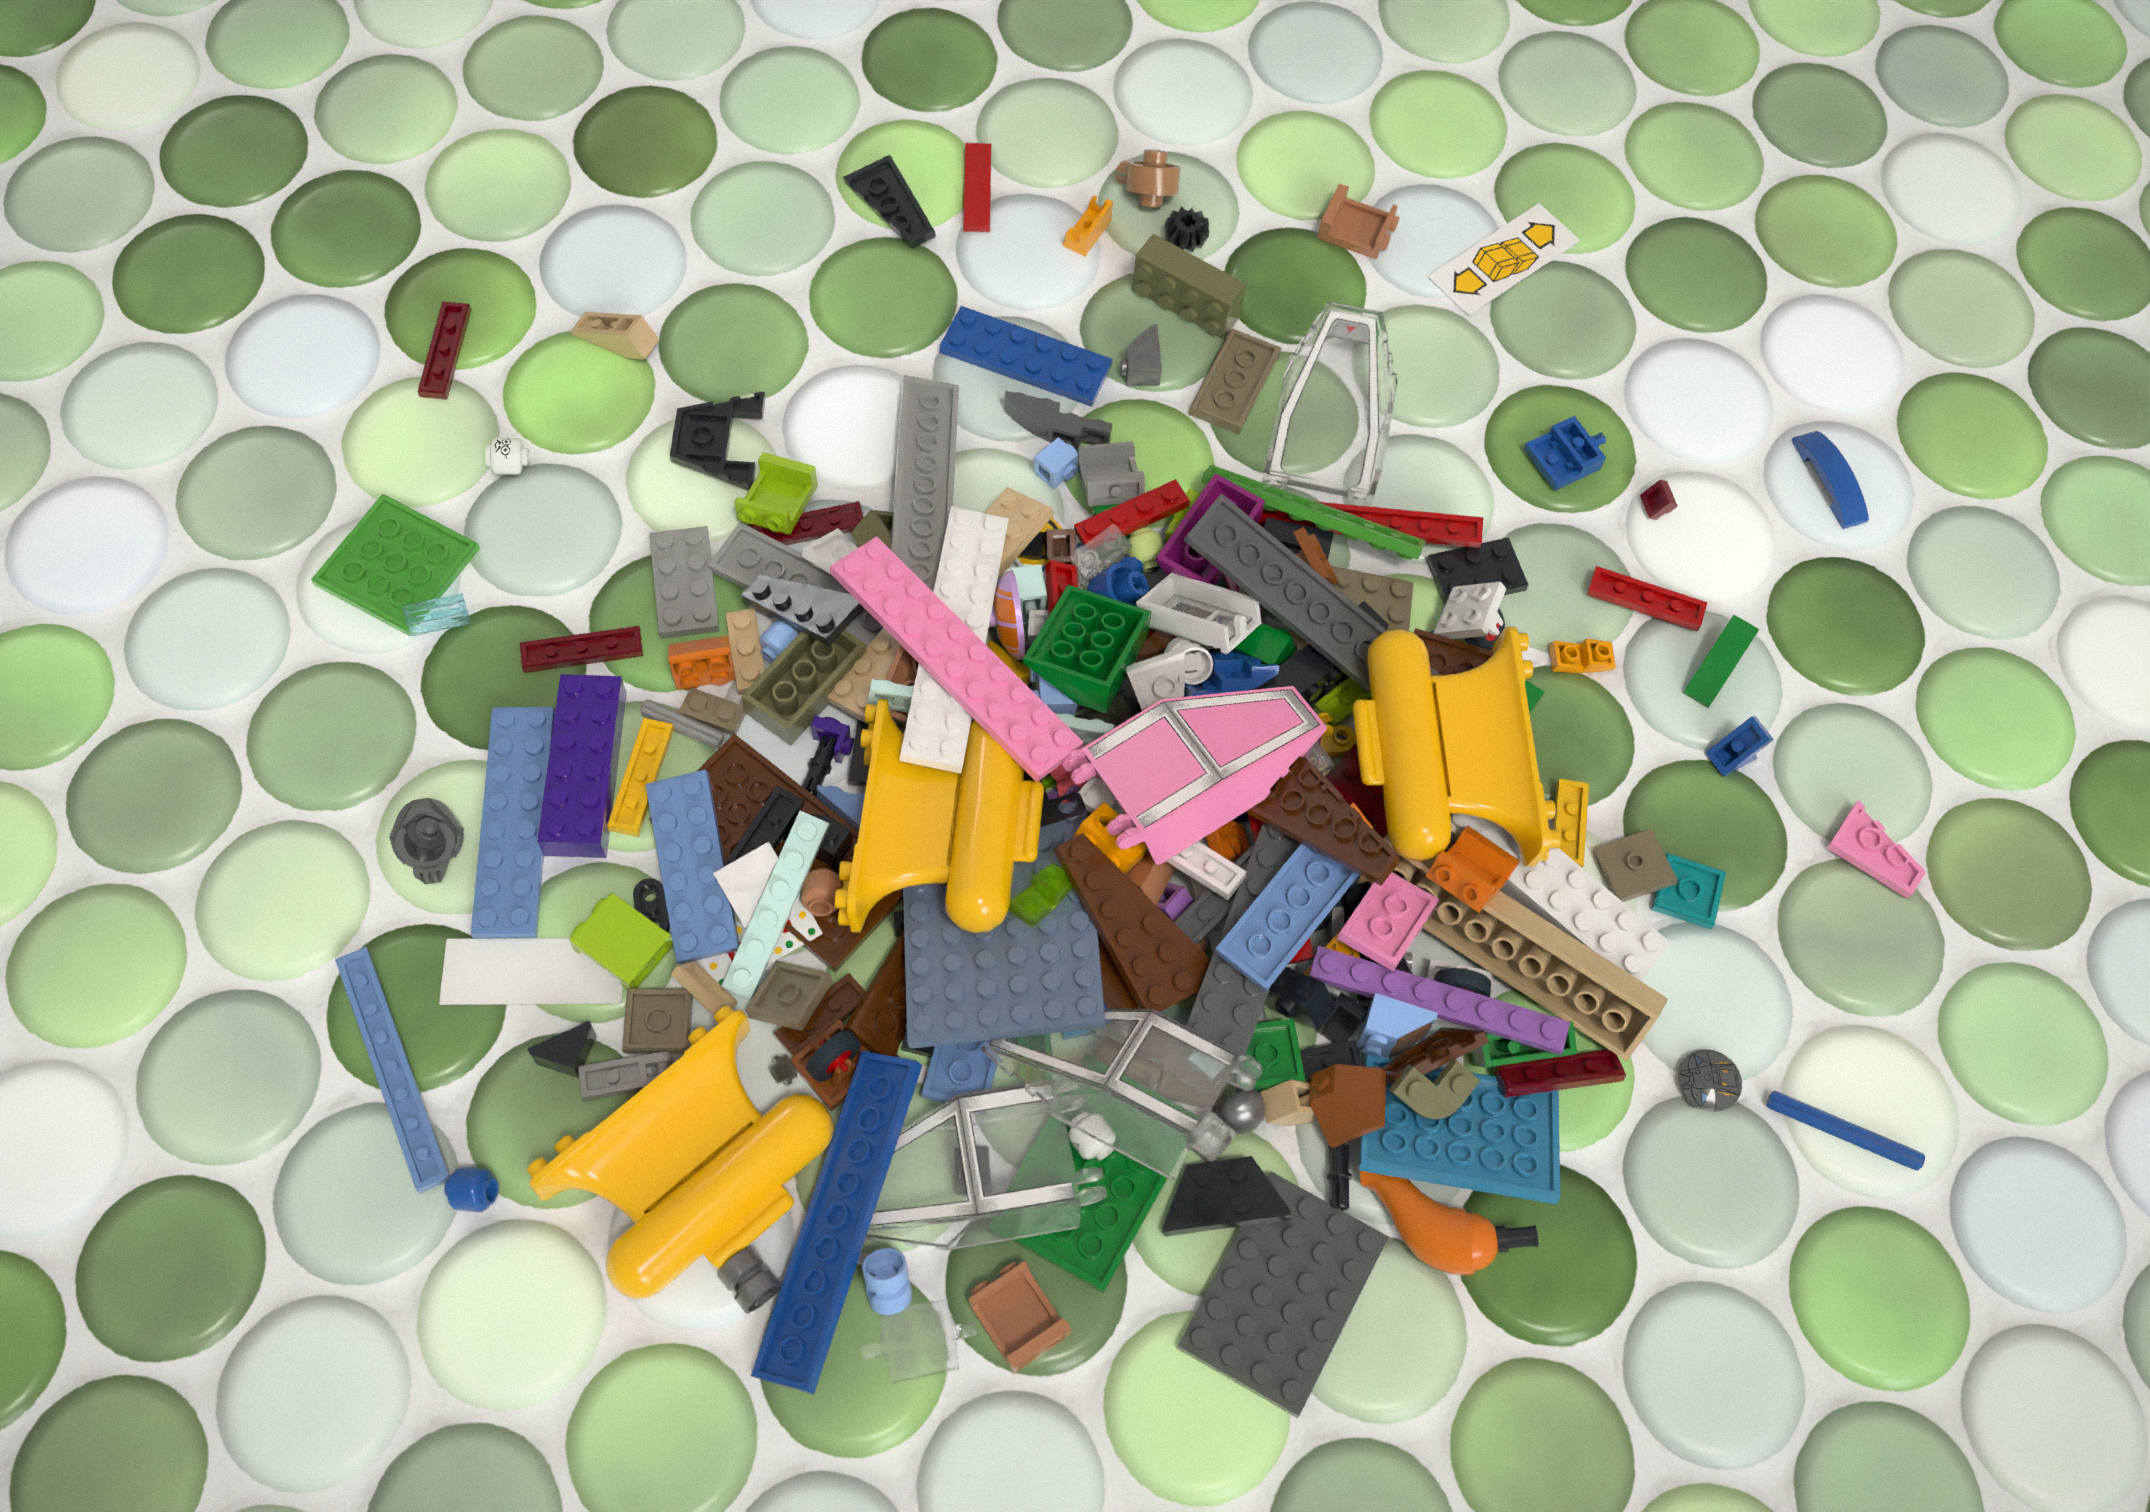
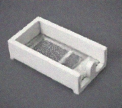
M1170 573L1136 602L1137 607L1152 611L1149 628L1205 646H1213L1215 649L1220 648L1221 653L1228 654L1261 624L1259 602L1253 597L1174 573Z

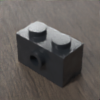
M1285 967L1273 982L1266 998V1003L1270 1009L1316 1030L1319 1029L1336 1007L1325 983L1288 967Z

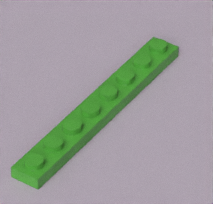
M1210 465L1203 473L1201 483L1208 485L1216 473L1265 500L1264 509L1283 511L1288 513V516L1294 520L1303 521L1305 519L1311 521L1320 529L1339 531L1348 539L1367 541L1373 548L1395 551L1399 557L1411 560L1414 558L1418 560L1426 543L1423 539L1214 465Z

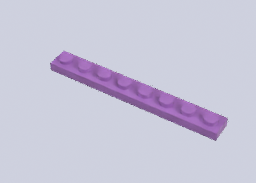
M1321 946L1317 948L1309 977L1327 985L1373 998L1375 993L1436 1012L1439 1019L1484 1031L1485 1033L1561 1055L1564 1050L1570 1021L1395 969L1393 972L1381 964Z

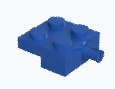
M1573 416L1553 425L1549 433L1527 442L1524 451L1552 489L1556 491L1601 469L1606 456L1598 446L1606 443V438L1602 432L1590 437L1578 419Z

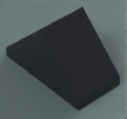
M587 1021L528 1048V1051L537 1065L579 1078L578 1066L585 1065L597 1035L590 1021Z

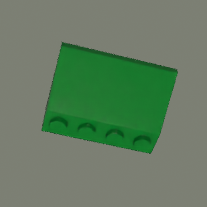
M1068 585L1024 656L1023 664L1077 704L1106 713L1127 676L1126 666L1132 665L1148 638L1152 611Z

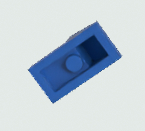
M1751 716L1705 753L1720 773L1726 776L1758 758L1756 753L1774 739L1756 716Z

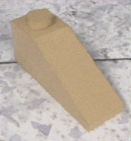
M585 312L570 331L578 338L622 357L632 359H645L652 353L654 346L659 341V338L642 315Z

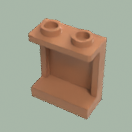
M1339 183L1321 220L1317 239L1377 260L1380 251H1386L1391 239V236L1388 235L1389 232H1395L1400 219V217L1396 216L1398 205L1393 204L1388 213L1347 198L1349 187Z
M1026 1261L1019 1265L1016 1262L1007 1265L999 1272L1000 1278L991 1284L988 1281L980 1283L971 1291L972 1296L968 1299L969 1307L1013 1375L1071 1334L1070 1326L1064 1318H1060L1030 1273L1029 1265Z

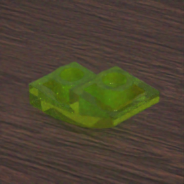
M1053 862L1033 876L1031 887L1010 901L1008 911L1033 928L1053 911L1073 889L1063 868Z

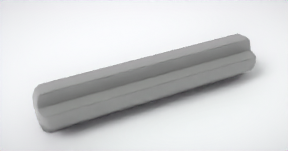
M650 699L645 700L641 706L642 716L652 720L671 723L675 731L715 749L720 748L724 741L723 732Z

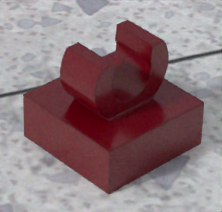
M1665 480L1657 481L1640 494L1649 519L1657 520L1665 513L1669 514L1678 507L1670 486Z

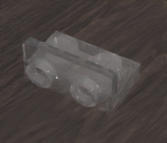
M1115 524L1109 526L1070 556L1069 560L1079 571V584L1082 588L1089 585V581L1096 574L1110 565L1118 563L1123 557L1128 555L1132 544Z

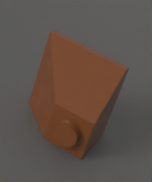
M1334 1064L1310 1075L1309 1103L1331 1147H1337L1385 1127V1070L1374 1067Z

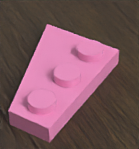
M1858 799L1827 846V849L1908 899L1914 893L1926 872L1900 844H1895L1884 832L1885 827L1878 820L1873 821L1864 811L1866 807Z

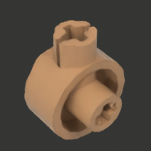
M1146 149L1144 150L1143 161H1121L1117 166L1116 172L1127 175L1115 174L1116 180L1119 184L1126 185L1127 191L1140 193L1139 205L1162 207L1163 196L1178 195L1181 167L1167 163V151Z

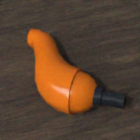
M1359 1171L1361 1186L1373 1190L1388 1210L1405 1245L1419 1260L1433 1269L1452 1275L1473 1276L1474 1271L1484 1269L1493 1262L1497 1253L1508 1252L1510 1248L1539 1246L1536 1225L1506 1228L1505 1225L1494 1226L1487 1218L1478 1213L1466 1212L1465 1208L1449 1207L1434 1201L1422 1193L1409 1179Z

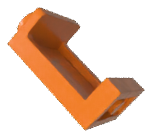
M1467 826L1460 834L1456 843L1447 852L1442 851L1437 856L1426 877L1479 913L1506 885L1520 861L1470 826Z

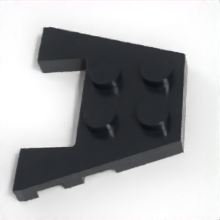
M756 392L753 397L743 399L740 396L731 397L728 402L713 404V401L677 408L670 450L671 462L749 490L755 480V462L727 460L734 417L763 419L766 400L765 392Z

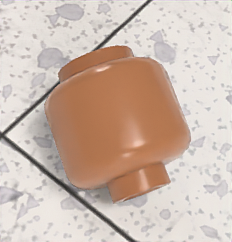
M817 868L810 871L801 889V903L803 907L816 916H827L836 911V889H842L843 887L839 875L827 868Z

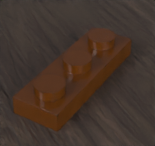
M848 973L827 990L803 1031L782 1026L774 1032V1037L791 1057H794L838 1020L843 1022L852 1015L866 991Z

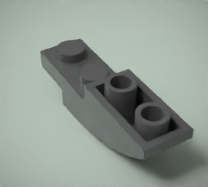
M1005 392L1004 412L1021 427L1041 439L1052 443L1059 437L1066 444H1071L1076 451H1078L1081 443L1095 445L1106 444L1111 441L1112 423H1107L1100 419L1080 417L1073 413L1060 412V402L1048 398H1037L1021 392Z

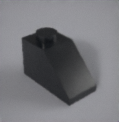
M810 814L830 823L816 858L837 869L853 846L851 830L825 815ZM793 824L784 835L783 840H787Z

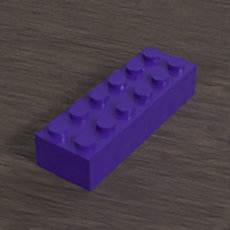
M560 674L537 839L544 856L607 858L610 835L607 824L613 809L627 696L622 676Z

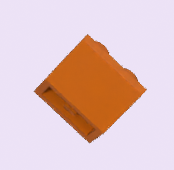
M728 635L668 644V659L677 690H690L691 687L696 689L699 686L710 684L724 685L729 681L736 680Z

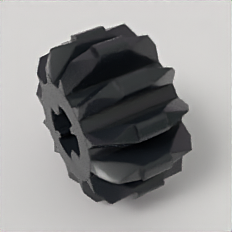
M1182 206L1179 212L1172 210L1170 217L1165 222L1166 241L1183 250L1189 249L1193 253L1195 247L1202 248L1204 242L1209 237L1208 218L1204 217L1202 211L1194 212L1193 206L1190 210H1185Z

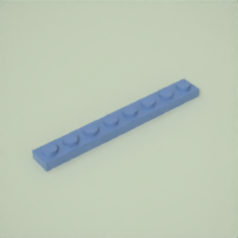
M365 947L337 958L335 961L414 1186L420 1194L445 1183L451 1176L370 951Z

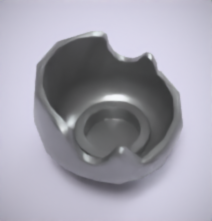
M1251 1087L1250 1090H1241L1232 1094L1223 1104L1222 1110L1216 1112V1115L1232 1128L1237 1135L1248 1134L1255 1130L1264 1120L1266 1105L1260 1093Z

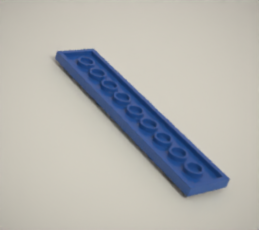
M865 1051L861 1052L751 1373L752 1377L810 1394L815 1393L923 1066L918 1061Z

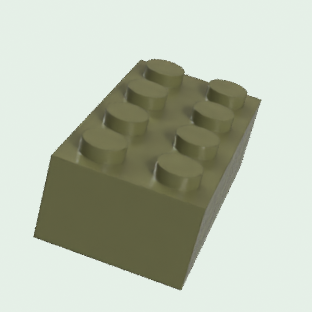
M1155 234L1151 235L1136 254L1132 290L1140 296L1156 302L1162 308L1178 314L1184 320L1192 322L1205 329L1208 333L1222 339L1226 337L1231 328L1240 319L1246 283Z
M846 630L830 646L800 632L741 696L745 713L792 745L813 722L814 717L818 716L828 706L827 696L834 689L836 683L841 681L852 669L854 663L866 653V644Z

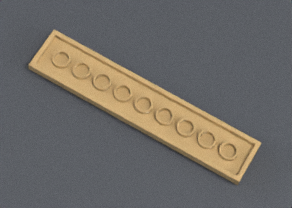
M1006 487L985 511L986 514L1009 519L998 579L1054 515L1051 507L1009 487ZM885 628L866 647V653L854 663L852 669L841 681L836 683L834 689L827 696L829 703L866 723L865 708L868 702L871 680H885L900 646Z

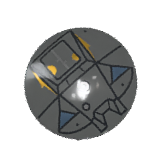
M1698 1050L1689 1054L1680 1064L1678 1081L1685 1096V1101L1689 1106L1717 1112L1730 1108L1739 1099L1742 1091L1741 1074L1734 1062L1726 1055L1714 1050Z

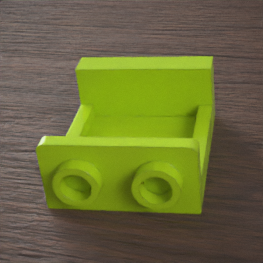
M762 452L758 459L760 473L745 498L737 497L734 501L737 520L746 524L765 527L774 532L779 531L791 534L818 487L815 466Z
M612 892L606 899L602 898L595 904L592 915L585 923L581 922L574 928L569 940L574 951L578 954L582 952L621 981L622 986L626 990L627 988H638L674 947L669 933Z

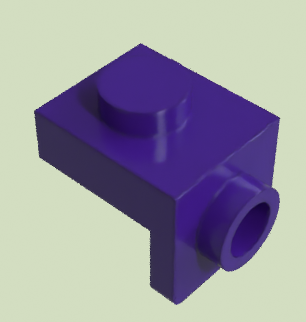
M815 716L811 724L813 739L820 741L821 736L826 735L828 736V742L830 737L835 738L837 742L834 747V758L836 763L841 764L844 756L850 755L854 744V738H851L850 726L842 724L832 717L822 718Z

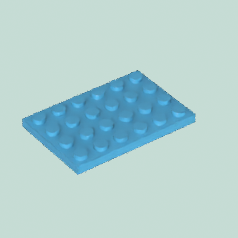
M1367 1055L1364 1067L1382 1068L1394 1059ZM1438 1067L1424 1074V1076L1433 1083L1444 1068ZM1472 1073L1480 1082L1459 1109L1448 1117L1429 1119L1410 1109L1389 1091L1391 1086L1386 1085L1385 1127L1360 1137L1359 1171L1558 1204L1560 1199L1559 1090L1505 1098L1495 1076Z

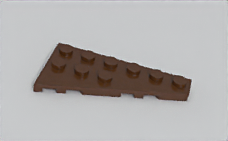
M1299 756L1289 767V773L1283 779L1280 777L1270 788L1271 793L1263 801L1245 811V813L1380 886L1383 885L1400 862L1398 854L1375 830H1372L1366 824L1357 810L1344 800L1342 794L1304 756Z
M1082 833L1053 849L1140 1011H1152L1158 1014L1200 990L1211 959L1087 836Z

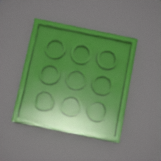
M382 494L312 577L311 581L316 587L411 636L479 551L480 547L475 541Z

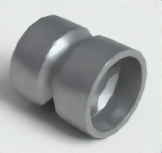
M753 1247L746 1248L737 1253L717 1273V1277L728 1291H736L734 1299L746 1314L759 1309L781 1288V1283L771 1270L762 1269L764 1261Z

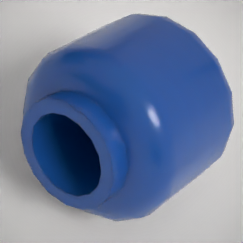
M464 1166L454 1171L451 1177L447 1179L444 1187L445 1195L453 1209L478 1213L485 1211L496 1201L499 1191L498 1181L490 1170Z

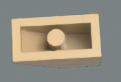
M1289 1080L1261 1091V1096L1266 1105L1265 1117L1267 1123L1292 1126L1318 1122L1309 1103L1310 1083Z

